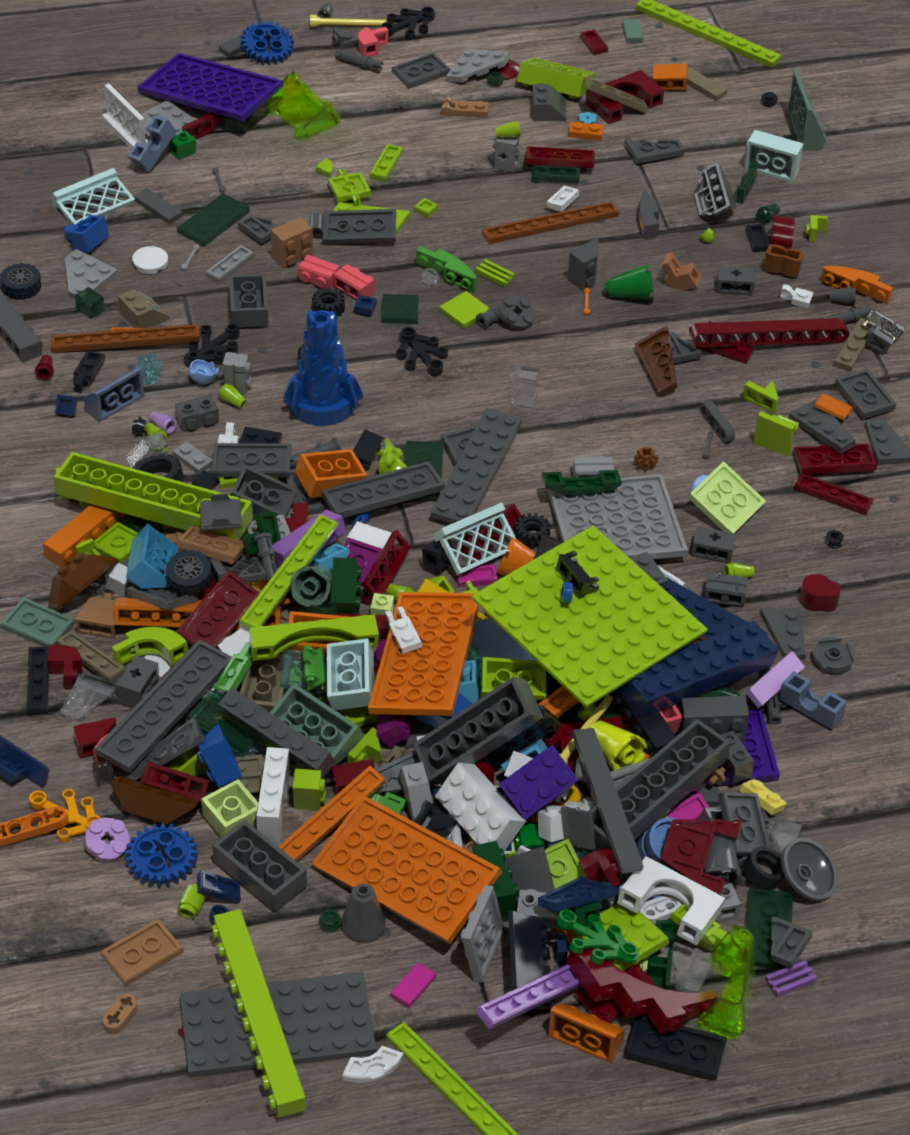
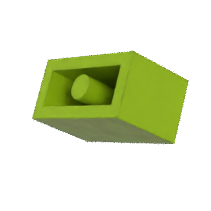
M295 769L293 781L294 809L319 811L321 803H325L326 799L325 779H322L321 770Z

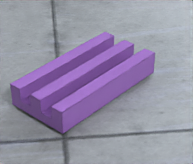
M804 960L794 964L792 968L786 967L766 975L765 980L775 996L779 997L816 982L817 976L812 974L811 967H808L807 961ZM805 975L807 976V977H805V978H803V979H800V980H798V981H795V979H798V978L803 977V976H805ZM785 983L788 984V985H785V986L780 987V988L777 989V987L780 986V985H783V984H785Z

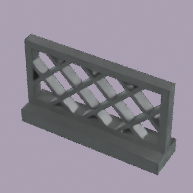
M242 554L238 558L239 561H235L234 564L207 557L211 563L212 579L215 585L228 570L245 582L267 579V574L257 555L246 556Z

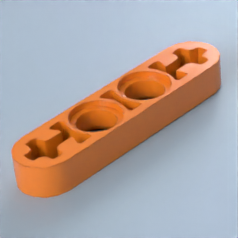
M55 806L0 823V847L66 826L69 821L66 809L62 806ZM36 820L43 821L39 827L31 826ZM14 827L21 828V830L16 834L10 833L11 829Z

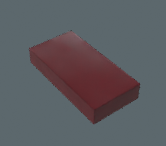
M595 29L580 33L581 40L593 56L608 52V46Z

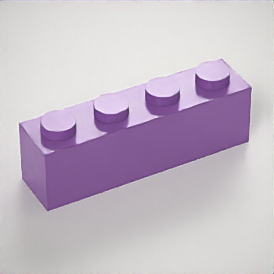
M325 510L321 515L338 522V527L321 549L346 533L343 517L329 510ZM319 515L272 545L276 551L274 559L277 568H280Z

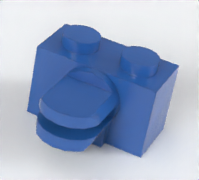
M89 215L77 224H71L64 228L66 239L72 241L74 250L78 249L84 253L91 252L93 248L109 236L103 216Z

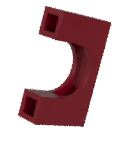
M642 70L604 83L644 100L649 109L663 104L664 90ZM587 90L586 105L608 125L622 120L623 105L620 102Z

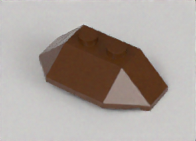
M79 553L74 556L73 561L69 565L58 569V573L52 578L49 608L61 610L95 580L116 565L119 560L113 557Z
M122 776L112 780L110 785L126 812L133 814L136 818L151 819L158 825L172 822L199 805L200 801Z

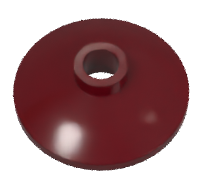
M509 59L504 67L498 69L496 66L489 69L488 73L497 79H513L518 76L520 65Z

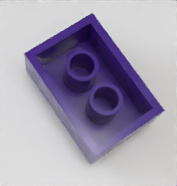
M551 745L499 783V785L527 821L537 814L538 811H541L579 783V780L554 746Z

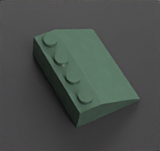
M793 69L788 104L790 119L798 141L803 143L802 151L822 150L823 143L826 142V135L822 132V124L818 121V113L814 110V103L811 102L797 69Z
M295 683L291 685L270 712L329 751L335 760L333 766L343 760L364 737L358 725Z

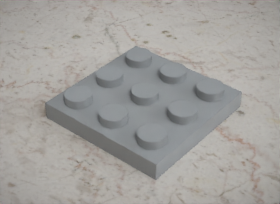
M168 100L140 114L144 118L145 137L147 140L150 139V134L146 128L155 115L168 119L177 130L175 135L182 132V126L195 120Z
M485 885L482 893L478 894L474 911H471L469 914L466 929H463L461 932V942H463L469 971L472 973L473 980L480 983L485 978L505 931L494 887Z

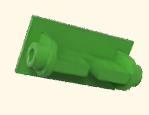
M306 645L302 649V655L305 662L304 681H306L307 690L309 691L325 683L322 647L314 650L310 645Z

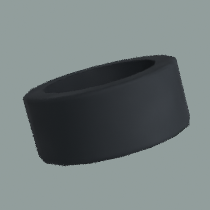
M760 846L754 848L744 861L743 869L745 875L754 885L762 889H775L785 878L781 864V855L769 847ZM757 861L770 867L774 875L762 870Z

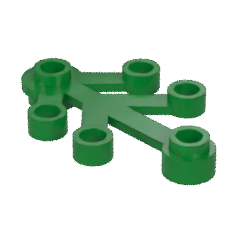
M567 909L560 911L557 917V925L560 929L565 931L573 929L590 938H574L570 944L572 952L580 954L584 948L607 947L611 950L602 951L601 949H594L590 957L591 961L595 964H602L604 959L619 958L625 963L637 961L639 957L638 947L631 942L625 941L619 926L610 925L606 932L601 924V918L596 914H590L586 920L589 927L587 928L576 922L577 916L574 912Z

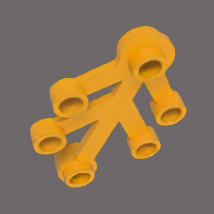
M65 789L62 792V797L68 807L66 809L69 816L68 824L76 823L79 826L59 828L57 830V839L60 842H67L71 836L86 833L91 822L101 818L95 815L94 800L91 797H84L81 800V808L86 812L87 818L79 815L75 802L76 795L73 789ZM34 791L29 796L30 806L37 811L59 806L47 801V795L43 791ZM39 821L38 827L42 824L43 821Z

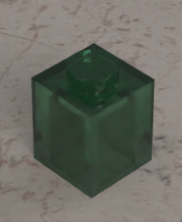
M90 287L75 295L76 309L90 319L105 311L103 296Z

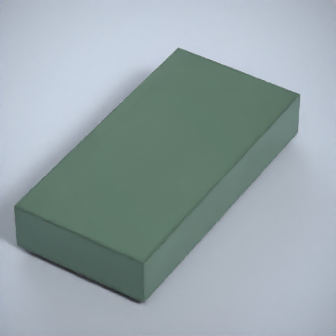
M623 19L627 43H642L643 34L639 19Z

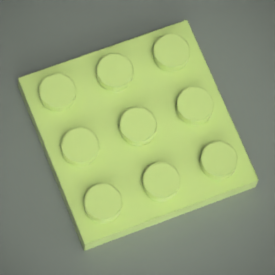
M724 461L687 496L719 528L730 533H735L766 502Z

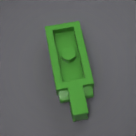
M246 642L242 650L238 654H234L214 686L217 693L226 695L231 687L237 690L253 663L249 642Z

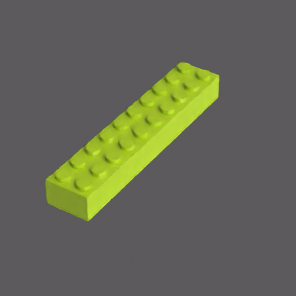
M71 452L54 476L57 495L186 531L191 526L201 528L200 501H210L213 494H224ZM228 495L230 499H240L242 528L208 531L240 540L253 519L252 501Z

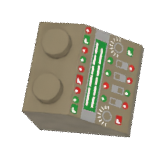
M133 289L118 296L119 313L134 328H150L170 319V316L149 295Z

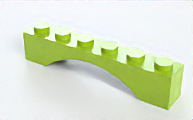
M375 615L321 619L318 621H302L249 628V642L253 661L275 658L289 647L309 641L345 642L368 638L372 648L378 647L379 641Z

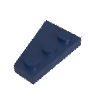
M579 877L538 897V906L546 908L550 912H559L564 909L616 896V887Z

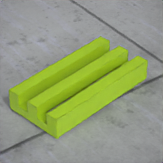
M487 259L484 260V263H480L479 267L475 268L476 274L502 287L511 282L515 273Z

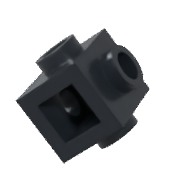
M433 540L432 543L422 549L423 565L425 568L440 571L451 564L440 541L436 542Z

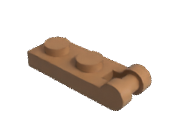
M445 97L442 99L441 113L447 116L488 117L489 102L451 100L449 97Z

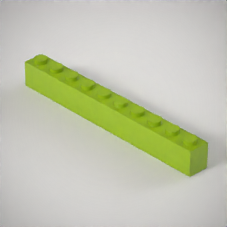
M241 909L214 915V925L211 926L214 939L218 938L219 940L217 944L219 956H224L225 962H223L226 976H231L232 980L229 981L232 994H237L236 1006L239 1013L243 1012V1027L245 1032L249 1031L251 1037H248L251 1051H256L255 1062L258 1071L262 1070L263 1072L261 1079L264 1090L269 1089L268 1101L271 1110H276L278 1118L305 1111L306 1097Z

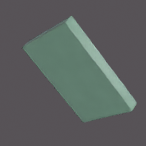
M23 597L0 623L1 629L42 647H47L49 645H57L56 640L71 630L75 625V619Z

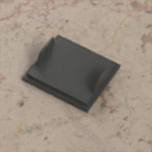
M213 494L210 501H200L201 530L242 528L240 499H230L227 494Z

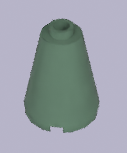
M305 566L298 569L290 581L293 598L299 604L306 607L321 605L330 594L332 583L331 570L326 566Z

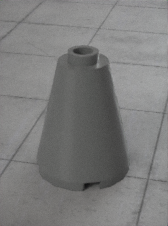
M713 835L703 873L725 879L724 885L732 883L734 887V883L738 882V884H741L742 873L733 840Z
M362 883L356 885L351 892L341 918V929L344 935L353 942L358 943L359 940L370 943L377 940L384 933L386 920L374 888L369 884Z

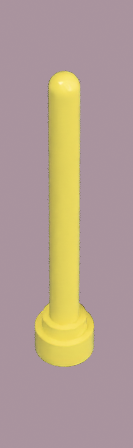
M310 15V28H316L320 25L381 26L384 22H387L386 20L330 19Z
M607 695L602 700L595 712L580 729H588L593 723L598 721L612 703L613 697L611 695ZM574 739L570 741L560 754L566 764L568 763V758L576 749Z

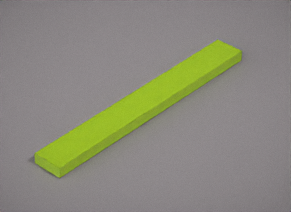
M321 514L241 617L239 620L240 626L249 630L251 627L263 626L290 591V581L293 574L298 569L311 563L338 527V522Z
M402 1022L386 1034V1039L399 1052L404 1053V1057L482 1135H519L405 1022Z

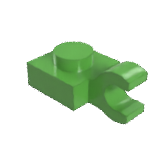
M386 792L384 797L377 793L369 797L400 815L407 804L406 799Z

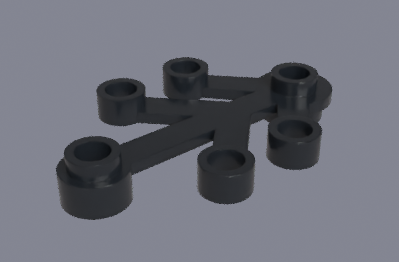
M428 6L423 7L421 11L402 8L400 15L388 14L387 22H384L381 28L386 27L388 29V37H390L395 30L409 25L408 30L405 31V37L411 40L415 38L417 22L422 20V24L419 25V33L427 34L428 23L435 18L436 13L432 7Z
M233 323L228 324L225 332L210 342L212 328L207 324L202 325L200 330L203 336V347L197 351L199 341L188 342L190 352L185 354L184 361L188 367H190L192 361L197 359L223 362L225 352L235 353L238 351V342L229 341L227 345L220 344L227 339H238L240 337L239 327Z
M404 327L399 333V339L402 342L399 349L396 350V359L405 360L407 358L406 349L410 344L413 349L408 360L405 361V369L407 371H414L416 369V359L419 355L428 365V371L432 376L441 375L443 372V362L437 359L433 360L428 353L437 354L439 359H446L448 357V349L445 347L438 348L439 339L437 337L418 335L414 328ZM419 342L428 343V345H423V344H420Z

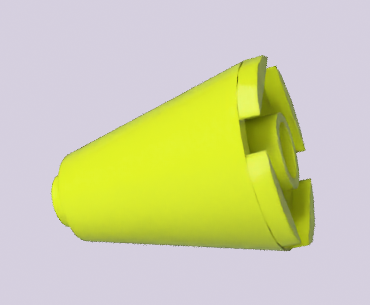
M597 721L590 726V728L595 729L605 760L613 771L643 761L645 757L643 750L644 747L647 749V744L640 736L604 721Z

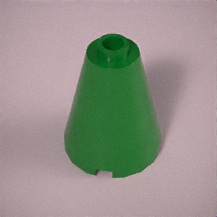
M646 264L607 279V283H604L605 293L615 298L654 300V296H650V293L654 291L651 271L647 272V268H650V265Z

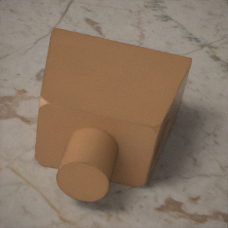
M103 593L101 598L90 597L76 617L77 633L109 639L116 638L118 626L114 625V605L116 601H114L112 594Z

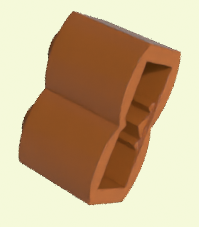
M770 244L766 252L764 269L771 273H782L788 277H799L804 252Z

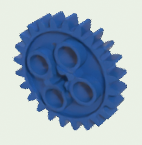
M258 21L257 25L252 23L251 27L247 26L246 30H243L241 35L242 51H246L245 55H250V59L256 58V63L259 60L262 61V64L268 62L269 65H271V62L277 64L278 60L283 63V59L287 60L288 55L291 56L294 48L293 35L289 34V30L284 31L285 26L279 27V23L273 25L272 21L270 24L264 21V24H261ZM266 33H267V35H268L269 53L267 52Z
M164 823L161 824L160 828L153 824V829L151 830L145 826L144 833L137 831V837H131V843H127V850L125 851L126 866H129L130 873L134 872L135 879L141 877V883L149 880L150 886L154 882H158L159 887H161L163 882L170 886L171 880L179 883L180 876L186 879V872H193L192 866H196V859L198 858L197 844L194 843L193 836L189 837L188 831L182 833L181 826L175 830L173 824L165 828Z

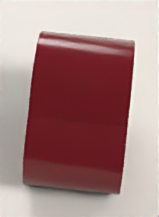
M774 216L771 244L792 249L794 217Z
M810 574L802 582L799 601L805 609L810 611L832 612L838 607L841 587L838 583L829 580L824 575Z

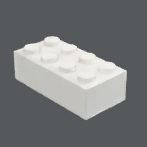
M457 763L435 795L478 845L497 841L499 849L503 848L505 851L526 822L475 764Z

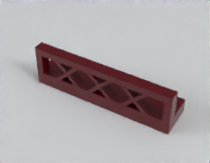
M515 504L504 505L505 510L502 512L513 530L515 522H517L519 517L521 518V514ZM496 519L493 527L501 530L502 524L499 519ZM480 526L478 533L486 536L488 529ZM492 531L490 539L498 542L500 535ZM467 533L463 540L471 543L473 536ZM477 538L475 545L484 548L485 541ZM458 542L452 546L453 549L456 550ZM489 543L487 551L494 545ZM461 545L460 552L468 555L470 548ZM473 551V558L478 559L482 556V553Z
M398 530L392 531L362 583L366 592L361 600L366 605L372 604L374 593L385 594L411 548Z

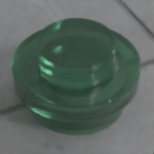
M494 71L487 77V82L496 87L504 82V78L500 72Z
M326 910L319 918V925L325 931H335L341 926V916L335 910Z

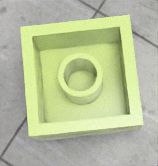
M239 779L201 798L202 815L221 838L244 820L254 828L257 827L258 802Z

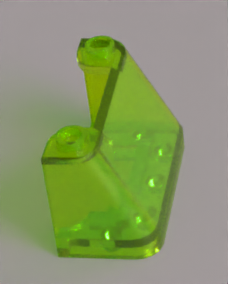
M294 71L283 79L284 86L267 100L266 107L271 112L275 111L289 123L300 138H308L334 127L342 121L333 105L328 100L323 101L308 88L305 82H301L298 74Z
M734 924L712 950L710 959L714 962L716 960L721 967L719 974L729 977V982L722 988L720 998L707 1013L703 1012L700 1015L698 1026L729 1039H738L745 1032L755 977L753 935L746 928Z

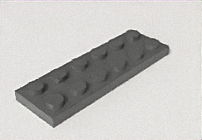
M427 461L323 489L321 496L332 512L345 518L440 492L445 489V483L430 462Z

